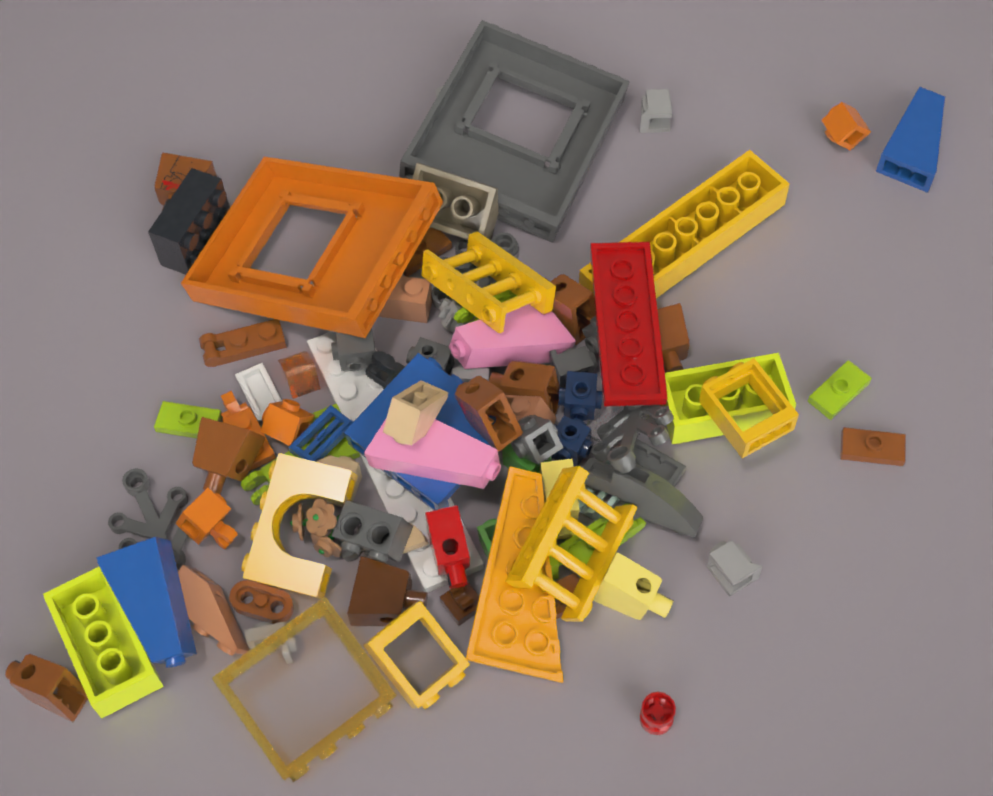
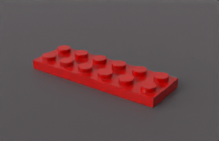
M650 242L591 243L590 259L604 406L666 405L668 398Z

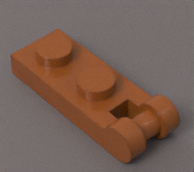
M278 319L219 334L206 333L199 338L200 347L205 351L203 359L207 367H216L287 348L280 320ZM224 346H225V349H226V350H222V351H218V350H217V348L224 347Z

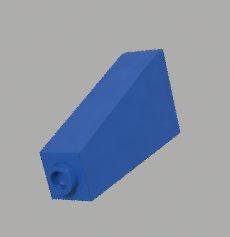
M919 86L884 148L876 172L924 192H929L937 171L945 96Z
M153 537L97 557L100 569L152 663L165 664L166 668H172L185 664V658L197 654L171 540Z

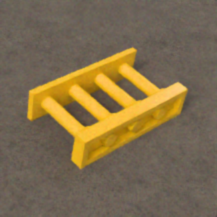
M478 231L468 235L467 251L444 260L430 250H425L423 253L421 276L497 333L504 332L505 317L509 312L528 304L543 315L551 312L553 309L556 286ZM469 262L478 267L463 274L455 269ZM488 276L497 281L483 288L474 283ZM507 290L517 295L504 302H500L493 297Z
M580 466L562 468L506 579V582L515 588H532L536 584L567 605L561 616V619L566 622H583L584 618L591 612L593 607L592 601L625 533L633 525V516L638 508L633 504L620 505L613 508L587 490L584 482L589 472ZM576 499H579L608 520L601 536L571 516L570 510ZM562 527H565L595 548L587 565L557 545L556 538ZM548 555L581 576L573 593L542 573V566Z

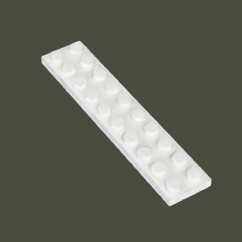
M330 331L308 340V348L335 404L337 403L342 414L354 422L384 389L381 385L367 377L366 368L356 372L349 370L341 371L339 360H333L331 343L337 342L336 332ZM360 454L386 512L404 518L407 522L416 526L428 540L429 545L406 553L424 592L429 593L447 585L446 574L438 575L426 527L425 513L433 510L381 469L369 466L367 459ZM450 497L448 499L449 506H455ZM461 519L470 555V568L465 570L466 576L484 569V564ZM448 552V553H446V554L452 555V554H455V553H454V552Z

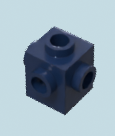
M567 371L566 388L560 387L558 406H564L563 416L582 421L594 420L595 409H601L602 391H597L598 373Z
M563 416L558 425L554 424L563 448L553 454L551 458L555 460L573 459V466H579L582 459H586L589 456L594 442L591 441L592 428L588 427L580 419H571Z

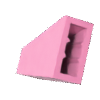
M528 304L506 314L504 332L497 333L481 320L456 327L449 349L453 357L458 359L464 369L508 366L512 361L534 364L549 363L550 351L556 350L557 354H560L566 349L573 348L576 340L552 311L543 315Z
M385 419L364 452L369 466L376 469L482 489L486 487L489 480H495L501 469L497 449L436 419L426 436L413 445L400 444L392 436L383 433Z

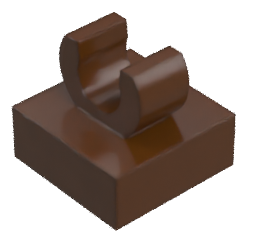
M468 582L466 586L449 589L439 598L441 604L456 624L460 626L475 615L479 595Z

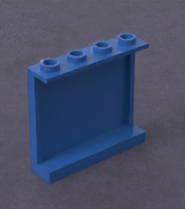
M420 353L416 354L344 431L348 444L366 458L364 452L387 418L392 397L422 380L449 392L447 400L438 413L436 420L491 446L469 424L454 396L457 387L464 382L455 374L450 376L444 372L442 366L431 357L426 359ZM489 416L494 421L491 423L493 425L496 422V417ZM382 470L433 511L450 507L448 499L461 486V484Z

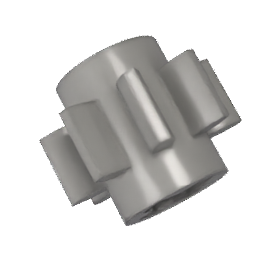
M447 298L444 299L439 307L441 311L438 314V318H441V324L445 329L454 332L456 327L468 324L474 320L472 318L468 322L457 323L454 315L457 310L463 307L453 299L450 301Z

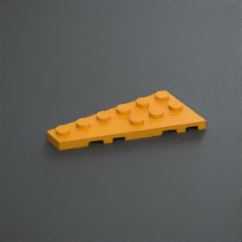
M510 466L465 659L474 663L564 683L559 654L560 644L557 635L555 597L536 584L532 588H515L506 582L545 504L542 474ZM548 555L542 566V573L553 580Z

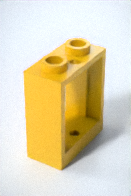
M755 358L746 363L739 362L735 364L727 373L720 377L713 376L709 378L701 388L700 404L742 459L795 429L799 416L798 412ZM749 383L773 415L742 432L718 399Z
M421 601L412 604L363 644L367 652L412 709L420 708L421 706L427 709L440 698L437 692L447 684L451 688L466 676L463 670L470 665ZM417 620L422 622L454 663L419 694L383 650L384 647Z

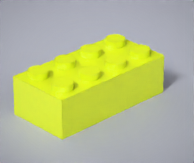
M779 353L665 373L668 399L666 405H661V407L668 406L674 416L673 421L666 425L671 444L724 435L699 402L702 385L713 376L720 377L727 373L735 364L739 362L746 363L753 358L756 359L795 409L796 402ZM749 383L718 399L742 432L773 415Z
M100 567L43 594L88 700L101 719L164 687L154 664L149 659Z

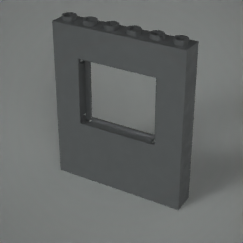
M481 20L402 157L399 177L413 179L416 163L419 162L498 188V220L553 243L620 109L630 81L575 59L570 55L553 50L543 44L524 38L519 34L500 28L495 24ZM497 77L573 109L549 158L471 125ZM465 127L469 129L468 133L464 132ZM545 162L550 163L549 167L545 166Z

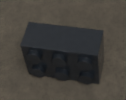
M191 168L148 231L161 266L185 275L187 274L230 209L222 178Z

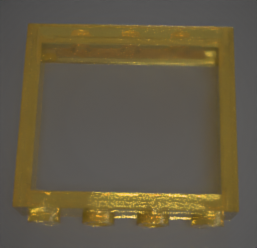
M326 597L319 600L212 677V682L282 781L290 777L293 783L310 771L307 763L318 756L323 761L339 749L335 742L343 736L347 735L350 740L366 728L363 723L364 720L372 714L378 719L394 706L390 701L397 696ZM323 617L379 697L286 766L229 685Z

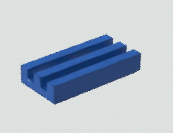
M330 405L289 446V451L293 455L296 454L298 458L317 462L323 459L345 437L344 431L353 421ZM334 416L336 419L326 429H323L305 450H302L301 448Z

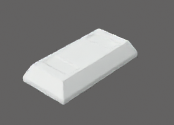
M263 363L235 374L257 421H262L263 413L269 406V403L282 401Z

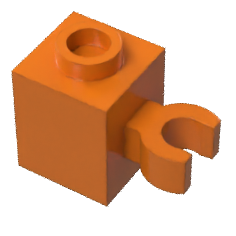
M209 488L201 493L182 512L175 523L198 545L210 534L220 547L226 549L238 535L235 529L222 522L231 508L220 494L213 493Z

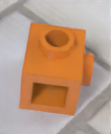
M840 102L832 107L829 113L821 120L827 128L825 130L826 136L833 143L850 151L871 133L858 111L844 102Z
M283 399L280 402L269 403L262 416L263 424L260 432L290 446L313 423L315 415L301 409L300 404L294 400Z

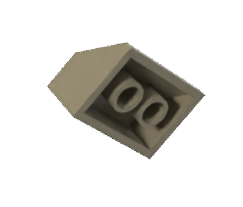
M419 162L416 163L413 180L435 183L443 201L430 227L467 240L469 234L478 231L491 240L499 213L498 188Z

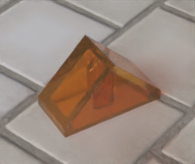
M307 351L278 360L292 399L321 389L315 364Z

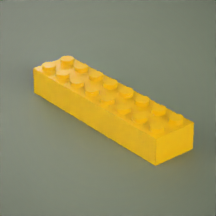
M748 150L620 242H650L657 299L784 206L790 183L751 150ZM590 262L579 270V284L593 292Z

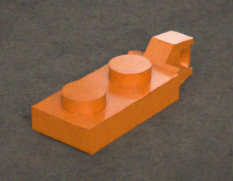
M232 391L221 395L227 410L221 413L223 423L245 428L265 437L264 443L249 471L276 459L273 449L265 434L260 432L261 427L246 402L239 405Z

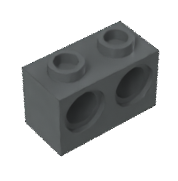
M346 500L332 536L342 542L340 548L351 553L359 554V551L363 550L369 552V558L382 563H386L388 559L400 562L413 525L400 516ZM362 524L361 530L354 535L356 527ZM390 533L389 539L384 544H381L383 536Z

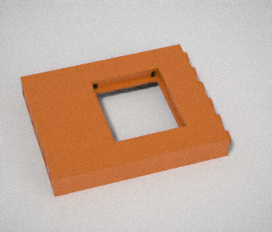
M264 156L185 275L181 285L194 302L366 338L441 208L443 201L435 183ZM290 205L346 214L307 279L251 268Z

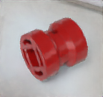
M658 691L650 693L645 697L642 702L639 720L646 732L652 735H661L670 730L676 712L674 700L668 694Z

